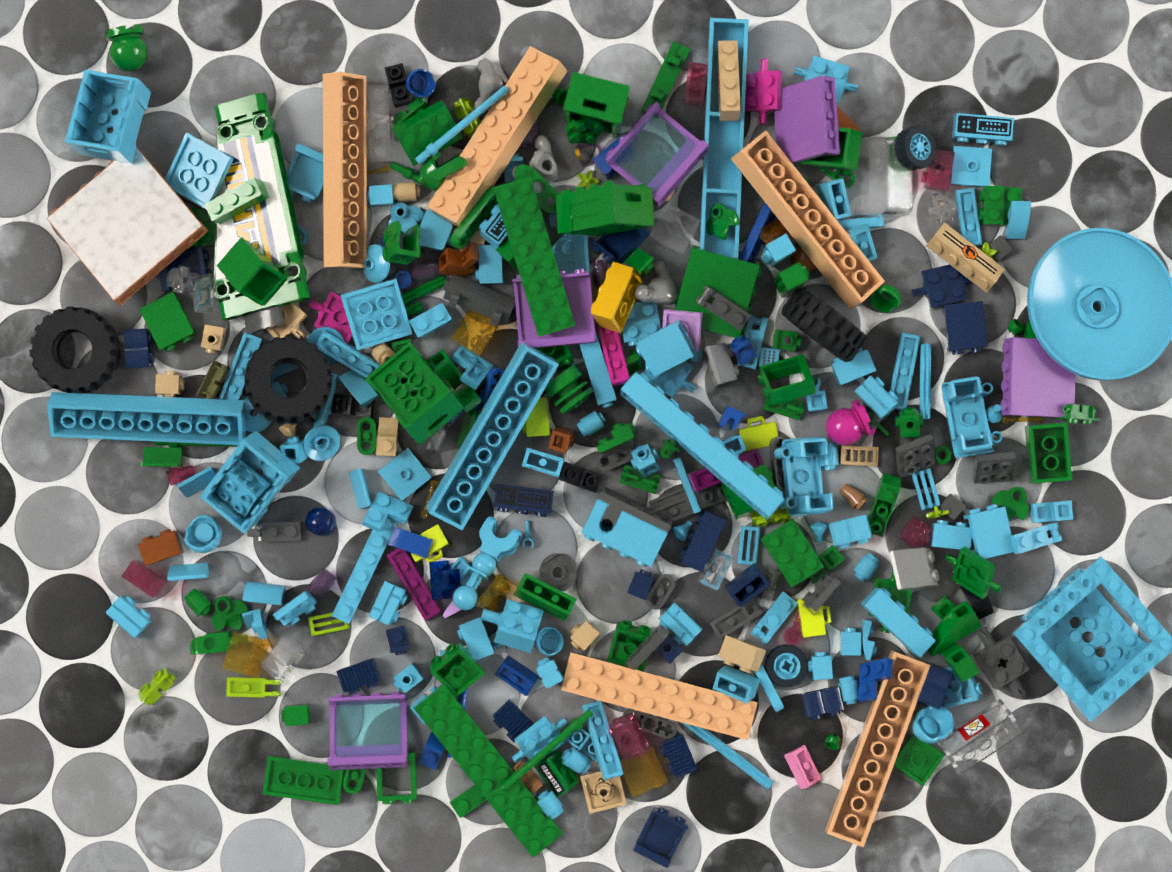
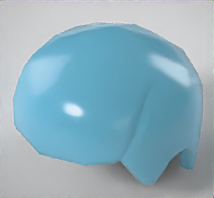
M544 627L537 633L535 646L541 654L554 656L563 648V636L556 628Z

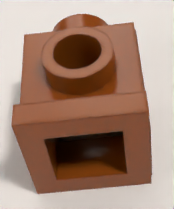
M561 426L554 429L548 448L567 454V451L573 447L575 437H573L574 431Z

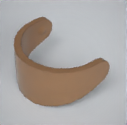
M523 761L518 762L513 767V771L516 772L525 763ZM531 769L520 778L528 790L533 793L543 786Z

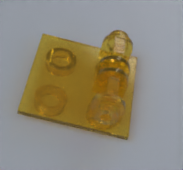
M468 309L451 340L481 356L487 344L490 343V339L493 338L494 332L499 327L490 324L491 318Z
M502 574L496 575L491 585H488L489 587L481 594L475 605L481 609L486 608L487 610L494 611L502 597L510 592L513 583Z
M233 631L222 669L258 679L270 642L263 639L260 640L259 637H252Z
M653 747L620 760L624 773L623 776L632 797L655 787H661L664 783L668 782Z

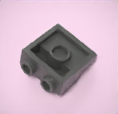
M827 576L825 579L821 577L814 585L817 587L813 593L809 591L802 599L804 601L802 606L812 615H815L818 609L838 589L841 582L836 578L833 580L830 576Z

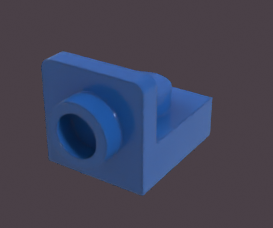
M746 336L735 338L732 344L729 345L741 366L758 356L749 338Z

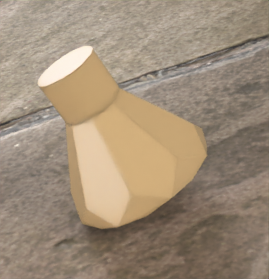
M286 423L280 426L279 430L286 437H295L297 424L291 425Z

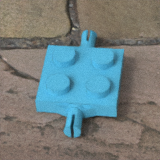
M813 56L811 65L807 70L796 66L795 70L797 71H794V74L804 77V81L818 76L835 78L837 104H839L844 90L856 93L858 85L847 82L850 66L818 56Z
M687 361L655 377L647 369L643 372L650 379L649 383L660 387L671 398L682 387L691 393L696 388L695 385L687 380L688 374L694 367Z
M545 716L514 739L520 751L512 756V759L517 763L525 756L530 759L560 734V729L568 724L567 720L563 717L554 724ZM564 740L562 743H560V744H559L555 749H553L548 755H550V754H551L552 752H554L557 748H559L561 745H563V744L566 742V740Z

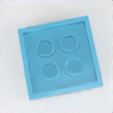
M186 133L165 180L175 192L206 209L204 204L216 198L234 158L194 135Z
M396 278L340 295L357 351L412 334Z

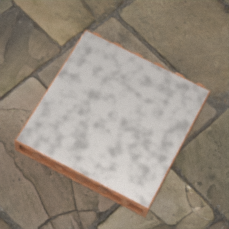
M136 147L132 164L111 160L104 170L97 172L91 181L83 184L77 193L69 196L64 204L54 209L47 217V220L112 300L120 306L208 232L206 227L138 147Z

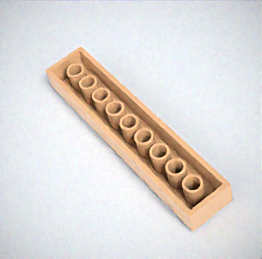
M531 46L529 47L505 85L509 92L491 106L460 156L467 159L468 165L447 176L427 207L434 214L458 227L490 186L495 185L567 73V69L559 60Z
M345 72L323 74L324 267L365 268L364 263L367 259L366 76Z
M766 130L731 158L849 309L861 304L885 282Z
M892 650L889 658L893 660L892 678L879 682L877 700L872 701L825 828L827 834L861 847L865 845L930 665Z
M571 652L561 690L746 740L749 738L758 703L750 701L747 704L721 692Z

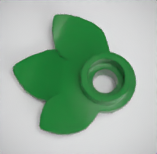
M714 204L710 209V218L706 224L708 235L715 233L718 238L726 240L729 226L738 225L739 218L734 210L727 209L724 204Z
M1013 487L1009 491L1001 490L991 500V503L1006 508L1008 520L1015 515L1019 519L1024 520L1029 512V507L1025 502L1027 494L1021 487ZM1016 492L1020 494L1018 500H1015L1013 497Z
M227 596L218 597L214 602L213 626L218 632L225 625L232 629L240 630L242 626L241 614L248 611L246 605L240 600H231ZM222 602L227 603L226 609L221 608Z

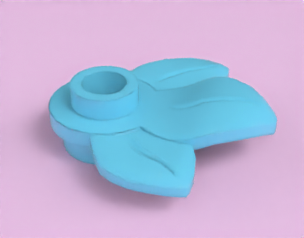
M397 202L390 209L392 217L388 222V226L398 221L402 224L401 231L405 234L409 228L417 225L418 221L423 220L425 214L417 206H407L403 202ZM399 208H402L404 211L402 215L397 214Z

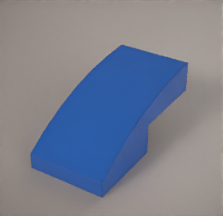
M394 526L388 545L427 559L433 540Z

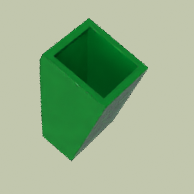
M242 237L216 265L237 292L261 306L287 278L254 244Z

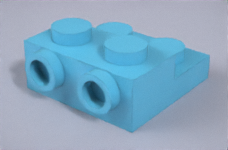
M634 303L622 331L624 344L628 343L629 346H635L639 340L661 329L656 303Z
M307 590L275 612L273 616L277 621L280 620L284 626L288 624L292 626L300 620L298 616L303 613L307 615L316 609L314 605L318 602L310 591Z
M950 667L943 668L947 671L953 672ZM953 672L952 678H955V683L952 690H947L946 696L949 698L945 706L946 708L976 701L981 698L980 694L983 693L982 686L979 682L976 683L974 676L962 683Z

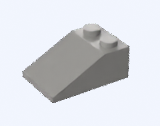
M726 343L705 347L703 354L714 387L737 380L739 371L737 365L732 364L731 357H733V353L730 347H727Z
M930 548L889 552L898 590L920 591L939 586V574L935 570L933 563L935 562V556Z

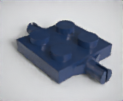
M949 264L921 271L923 286L912 289L913 297L925 295L930 309L968 300L966 284L973 282Z

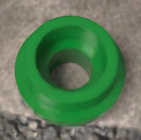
M938 446L934 449L936 463L944 465L951 461L952 452L950 448ZM941 451L945 453L944 459L939 457Z

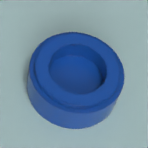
M406 270L396 272L393 279L396 278L401 290L408 289L412 285L413 278Z

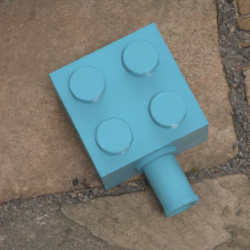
M507 599L503 612L497 613L484 608L480 620L497 624L498 629L494 640L495 643L531 653L544 610Z

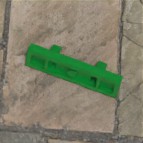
M673 41L642 106V112L649 105L653 106L655 102L659 103L660 109L663 110L691 50L690 48ZM668 63H673L677 68L669 65Z

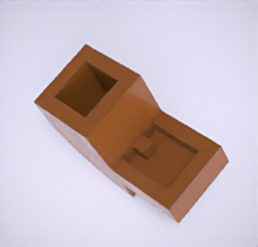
M469 242L461 251L446 248L438 256L439 273L449 276L453 274L464 276L475 271V263L479 258L477 243Z

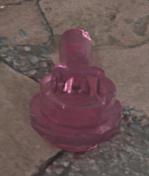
M799 608L793 625L786 628L783 632V639L789 645H797L802 640V632L799 629L801 623Z

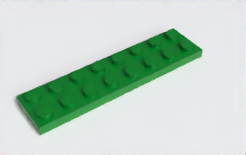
M531 176L493 187L538 337L575 326Z

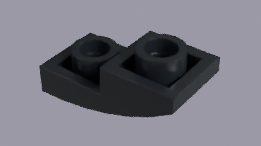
M403 63L385 67L394 107L408 105L413 102L412 96L406 87L407 76Z
M564 462L558 480L596 493L602 475Z

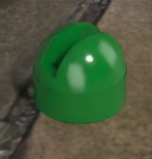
M557 87L552 95L553 100L558 104H563L568 91Z
M1013 318L1007 329L1009 333L1013 331L1012 335H1019L1025 327L1019 320Z
M832 733L827 736L824 745L829 749L838 750L841 739L839 735L835 737Z

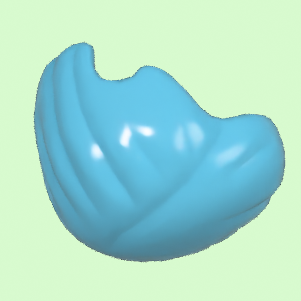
M199 515L186 528L184 541L189 549L196 553L211 552L220 544L222 528L212 516Z
M942 706L940 711L931 707L923 708L916 714L912 723V730L919 740L929 744L937 743L953 731L954 719L952 713Z

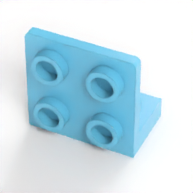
M240 460L226 474L216 494L233 507L237 513L246 517L256 500L269 488L270 484Z

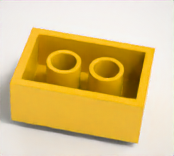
M613 262L611 267L607 269L606 279L599 287L597 300L591 306V314L601 328L622 333L636 300L635 289L643 284L634 268Z

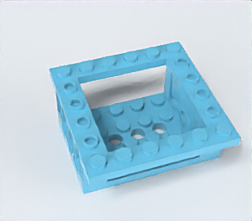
M1101 556L1086 569L1077 568L1020 618L1023 624L1013 632L1014 636L1090 722L1172 652L1171 635ZM1099 584L1107 590L1151 641L1150 643L1142 641L1097 590L1096 587ZM1073 617H1077L1080 621L1079 626L1076 628H1072L1070 625V620ZM1087 631L1092 634L1090 642H1084L1082 638L1083 634ZM1098 646H1102L1105 649V653L1101 657L1095 654V649Z

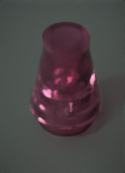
M189 465L170 468L169 471H166L170 486H177V484L195 475L193 466Z

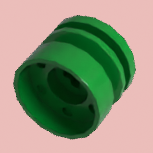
M575 364L551 380L544 389L549 398L559 395L560 398L555 402V406L564 402L565 406L559 410L561 414L574 410L594 392L591 387L586 391L582 390L588 384L587 381L580 384L576 382L582 374Z

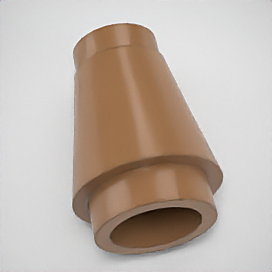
M847 483L839 491L851 508H855L857 511L868 501L865 494L849 486Z

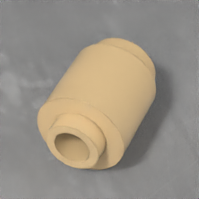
M416 182L393 185V200H398V202L417 201V197L421 196L420 186H416Z
M385 343L374 345L372 348V357L380 366L395 354Z

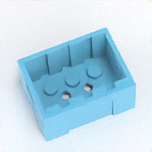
M84 70L65 143L79 155L132 164L137 147L135 143L144 110H147L151 91L138 78ZM114 110H118L117 115H113ZM112 127L114 129L113 132L108 133V129Z
M255 431L240 442L199 497L242 533H246L260 521L267 512V507L280 490L291 481L300 467ZM240 460L256 473L257 469H262L263 474L260 476L270 484L269 488L256 500L246 517L237 513L233 507L216 494L226 474Z

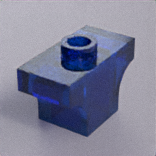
M449 560L429 562L432 600L451 599L452 592L461 586L460 569H453L449 564Z

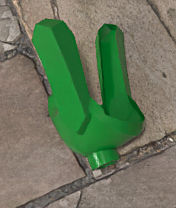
M438 152L434 156L431 155L422 164L420 174L416 179L422 186L427 184L433 191H437L445 177L468 165L467 159L461 157V153L438 165L436 159L441 156Z

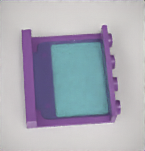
M655 102L653 106L649 105L644 111L645 115L640 120L637 119L633 123L631 131L628 134L625 133L619 139V144L616 148H611L608 151L605 160L607 165L633 186L646 184V187H652L653 203L660 207L710 149L708 143L704 140L699 141L661 110L659 103Z
M392 692L391 695L372 693L371 696L353 694L350 697L336 694L333 697H328L330 705V758H328V767L330 770L408 767L407 698L405 694L401 692Z

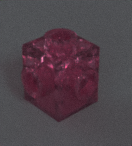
M913 515L904 525L898 537L913 549L919 548L921 545L925 546L931 539L929 534L932 528Z

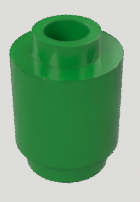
M196 588L184 597L187 606L197 617L201 615L205 617L212 610L210 608L212 603L200 590L197 591Z

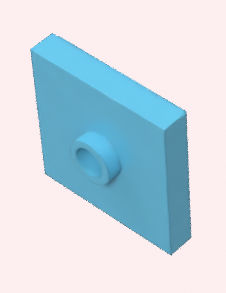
M953 146L950 185L989 186L992 149Z
M409 448L405 449L378 471L401 501L405 500L432 478Z

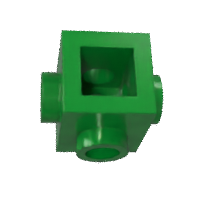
M905 407L903 410H898L899 416L895 417V426L899 428L900 438L920 437V427H923V416L919 415L918 409L914 410L913 407Z

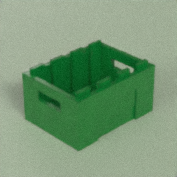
M573 72L563 108L564 122L568 124L573 119L576 122L581 119L580 116L582 115L605 120L603 132L612 134L613 138H615V135L619 136L629 99L630 86Z
M614 181L603 182L604 186L593 184L589 185V189H585L583 186L575 188L574 192H571V189L563 190L561 194L555 195L558 234L597 237L654 226L652 187H646V184L635 186L614 184Z
M411 342L407 343L365 378L396 415L395 417L419 445L464 409L463 405ZM403 379H407L405 384H402ZM418 391L417 395L412 397V393Z

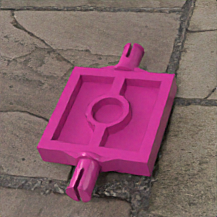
M760 59V70L755 73H746L745 112L759 113L758 124L766 125L767 113L773 110H781L782 72L778 70L768 71L769 59Z
M330 292L323 304L312 299L311 303L315 305L309 304V307L319 311L318 319L314 326L317 328H333L342 335L344 341L349 343L352 338V332L341 296Z

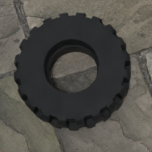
M803 287L796 289L782 308L781 314L823 348L846 363L852 361L866 342L867 336L858 327Z
M73 306L57 309L50 316L46 315L42 319L41 325L36 326L35 336L31 337L30 340L32 349L29 352L30 357L33 358L32 366L34 370H37L39 378L45 381L48 386L66 393H88L93 389L103 386L102 384L105 381H109L112 377L113 370L117 369V359L120 358V351L118 350V345H120L119 338L116 337V331L108 323V320L96 312ZM74 332L87 336L92 345V354L89 361L80 368H69L59 358V345L65 336Z
M286 336L285 338L275 337L272 341H266L261 344V347L253 352L251 359L246 365L244 376L245 390L254 409L267 420H273L283 425L284 423L294 425L297 422H305L310 417L317 415L327 403L332 387L331 367L326 360L325 354L314 343H309L301 337L299 339L293 338V336ZM293 363L304 370L307 384L301 394L293 398H284L273 391L270 385V376L278 365Z

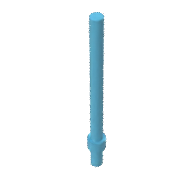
M504 85L436 142H431L426 146V150L417 156L415 160L421 164L431 155L434 156L438 153L439 148L509 92L507 87Z

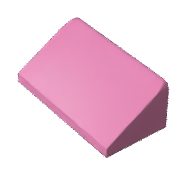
M805 745L784 755L800 789L809 788L822 780Z

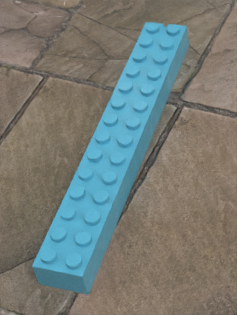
M710 18L704 141L709 144L710 150L703 157L699 247L705 251L738 259L742 172L731 158L743 149L749 19ZM718 41H737L741 110L739 121H720L717 69ZM716 203L724 204L727 209L734 210L739 218L738 225L729 226L726 240L718 238L715 233L708 235L706 230V224L710 218V209Z

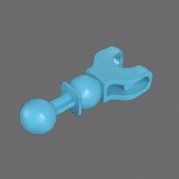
M489 516L485 520L479 531L482 541L479 549L480 553L473 558L472 567L469 568L472 575L467 584L458 587L453 594V602L457 608L470 610L476 605L478 600L476 590L482 579L488 581L487 576L495 571L496 562L498 563L502 557L515 553L522 539V531L513 529L507 537L498 538L494 535L497 528L496 518Z

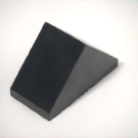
M959 586L978 620L994 613L988 595L981 599L966 588Z

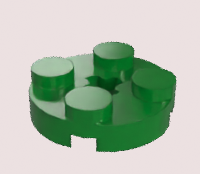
M585 115L580 116V120L575 122V119L567 124L565 130L571 144H593L604 131L602 120Z

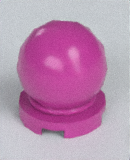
M858 399L851 402L850 409L841 408L829 415L826 420L825 429L827 436L832 442L847 446L858 441L862 433L867 437L875 433L874 428L870 429L868 423L871 420L863 405L859 406L860 402Z

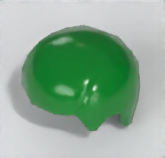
M885 284L879 286L872 293L870 303L880 312L890 313L894 308H898L902 298L900 292L895 287Z

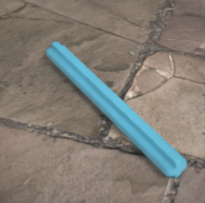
M682 723L763 787L769 789L773 785V780L707 729Z

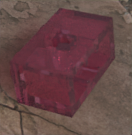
M688 62L683 104L703 105L708 64Z
M936 149L934 161H932L930 166H927L926 171L922 172L921 182L924 183L923 188L941 192L948 190L955 152ZM936 166L941 170L938 174H935L936 170H933Z
M132 560L121 576L152 598L158 597L168 582L137 560Z
M634 712L612 720L609 726V733L615 739L617 751L623 756V759L628 760L645 754L649 745Z

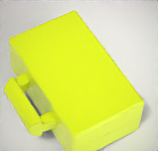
M763 416L747 419V427L738 429L739 436H741L746 447L744 451L768 447L771 439L778 436L776 422L766 423ZM762 421V424L751 426L750 424L752 422Z
M439 524L419 534L433 540L428 556L437 551L439 552L438 555L431 559L427 556L426 561L429 564L443 557L441 549L449 545ZM411 554L416 563L424 559L423 557Z
M803 598L797 599L802 637L826 635L825 624L832 622L830 607L821 606L817 613L812 615L802 606L804 603ZM823 609H826V621H824Z

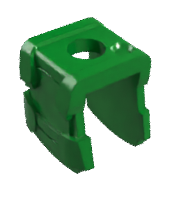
M396 221L391 223L384 231L383 243L385 247L382 249L383 259L386 262L407 265L420 256L419 239L421 238V229L419 225L409 228L403 239L405 249H400L399 236L401 235L402 224Z

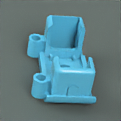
M978 376L942 383V395L955 458L994 452L992 445H997L1002 440V434L999 431L990 433L983 397L988 396L993 391V386L988 382L981 385L980 377ZM983 387H987L989 392L984 391ZM993 436H997L998 441L994 440Z
M820 437L784 439L782 447L777 448L774 452L775 457L782 459L786 497L780 507L787 509L790 516L822 514L833 510L832 493L823 494L820 456L828 455L827 439Z

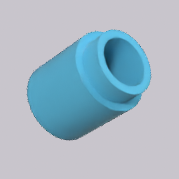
M593 411L580 419L577 426L584 437L590 436L604 428L603 423L606 420L601 412L597 414L596 411Z
M827 442L828 455L820 456V467H824L825 471L836 470V466H839L838 447H836L834 442Z
M867 553L853 571L856 573L854 576L862 582L865 580L870 581L879 568L881 561L872 554Z
M854 675L839 678L840 683H838L842 702L846 701V705L857 703L859 687Z
M573 747L566 749L562 755L563 764L577 773L585 774L591 765V760H589L588 756Z
M545 790L537 796L539 798L537 803L547 817L554 819L564 811L562 803L552 790L549 792Z

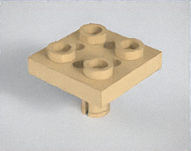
M601 770L580 775L589 814L627 805L620 776L602 782V779L598 781L599 778H603Z

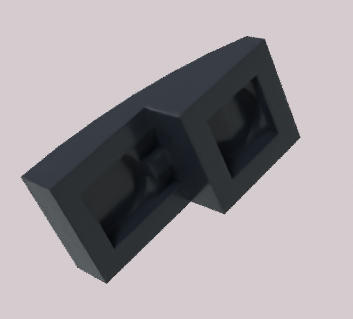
M334 394L332 413L373 418L375 400L364 408L354 396Z

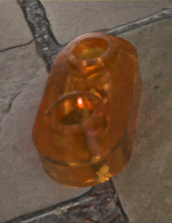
M774 221L760 229V239L767 244L784 234H790L780 221Z

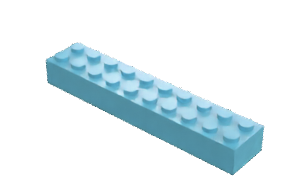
M521 342L428 502L426 508L429 514L463 530L559 364L555 359Z
M635 372L621 388V396L764 519L768 520L784 501L782 497L784 494L776 487L772 489L767 484L769 481L761 474L757 476L752 471L753 467L747 462L742 463L738 460V454L732 449L727 450L724 448V443L715 436L713 438L710 436L709 430L703 424H696L693 420L694 417L689 412H682L679 409L680 405L674 399L670 398L668 400L664 396L665 392L657 385L653 387L646 375L643 373L639 375Z
M52 392L47 403L50 437L239 445L246 435L245 400Z

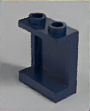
M646 228L603 235L597 242L593 238H590L589 241L593 245L591 249L597 255L603 254L602 258L609 265L613 262L623 264L650 233Z
M203 246L187 249L159 273L161 290L163 292H172L196 288L197 278L211 274L212 280L211 269L207 268V261H209L208 250H205Z
M983 301L942 306L948 343L947 352L952 351V355L964 354V350L970 349L971 353L983 352V348L988 347Z
M660 806L658 809L653 807L633 846V851L668 869L671 858L689 827L686 824L687 820L678 815L675 818L670 816L669 811Z

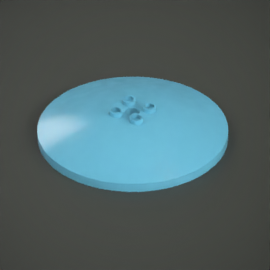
M1084 229L1071 233L1057 241L1042 255L1036 264L1028 286V315L1040 345L1061 367L1087 379L1098 381L1119 380L1144 370L1163 353L1172 337V279L1163 262L1145 243L1134 236L1114 229ZM1094 302L1100 304V312H1096L1093 309Z

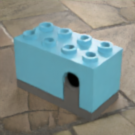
M604 486L581 533L585 534L584 537L593 542L597 540L602 543L601 545L609 550L614 548L619 551L621 556L628 559L632 557L637 560L636 562L639 565L647 567V565L652 566L672 526L673 519L659 512L655 513L651 508ZM609 519L613 525L606 526L602 520Z

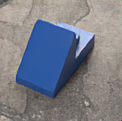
M432 731L418 763L436 770L445 747Z

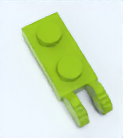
M227 677L226 696L260 698L281 696L280 691H266V684L279 685L281 680L256 677Z

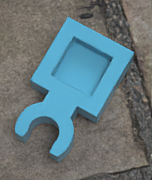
M820 378L816 379V393L805 396L808 413L827 411L828 409L825 390L819 391L821 385Z

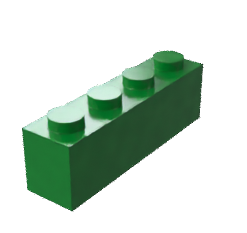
M800 262L779 272L773 279V282L780 296L783 297L802 287L809 280V272L805 265L801 266Z

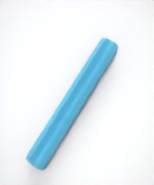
M921 344L919 415H922L923 419H930L931 344Z

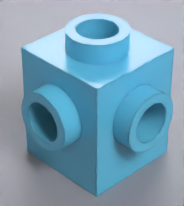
M648 443L640 445L631 451L633 459L630 461L634 469H638L644 478L661 470L657 461L659 455L655 448H650Z

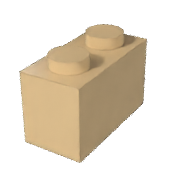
M726 635L718 657L724 659L723 663L732 667L735 664L739 665L740 670L750 673L751 670L759 672L766 650Z

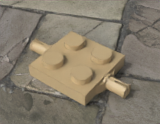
M295 303L282 306L284 325L271 330L266 329L274 338H285L291 334H294L298 339L301 336L304 338L305 334L298 327L307 315Z

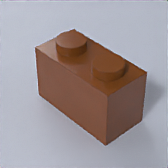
M171 529L159 532V537L153 538L151 535L141 539L142 543L137 545L145 566L184 553L177 531L171 532Z

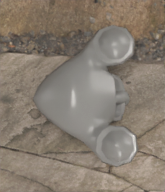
M487 58L480 60L477 66L481 76L479 79L480 97L474 104L475 109L502 88V77L495 72L492 62Z
M544 135L537 136L534 145L538 151L534 152L529 166L547 182L555 181L558 179V169L552 153L551 142ZM516 165V166L513 168V170H512V176L514 177V179H515L514 171H515L516 167L519 166V165Z
M661 259L655 260L653 270L657 277L639 285L635 289V297L642 302H654L656 304L677 303L678 294L670 276L669 265Z

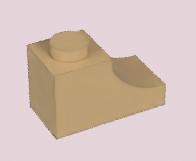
M379 417L377 456H397L399 427L397 418Z

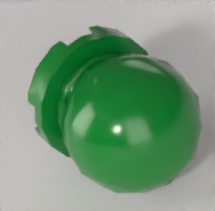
M134 24V28L126 29L124 25L108 29V32H105L106 40L112 42L109 48V56L112 63L120 70L125 72L135 71L142 67L147 60L148 49L145 42L139 38L144 34L142 25Z

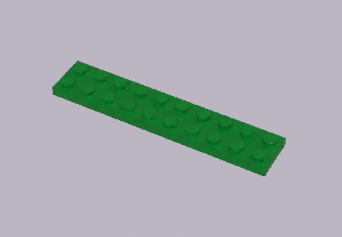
M444 684L413 707L532 857H535L563 834L556 823L546 816L538 805L536 798L520 779L506 791L501 787V784L515 772Z

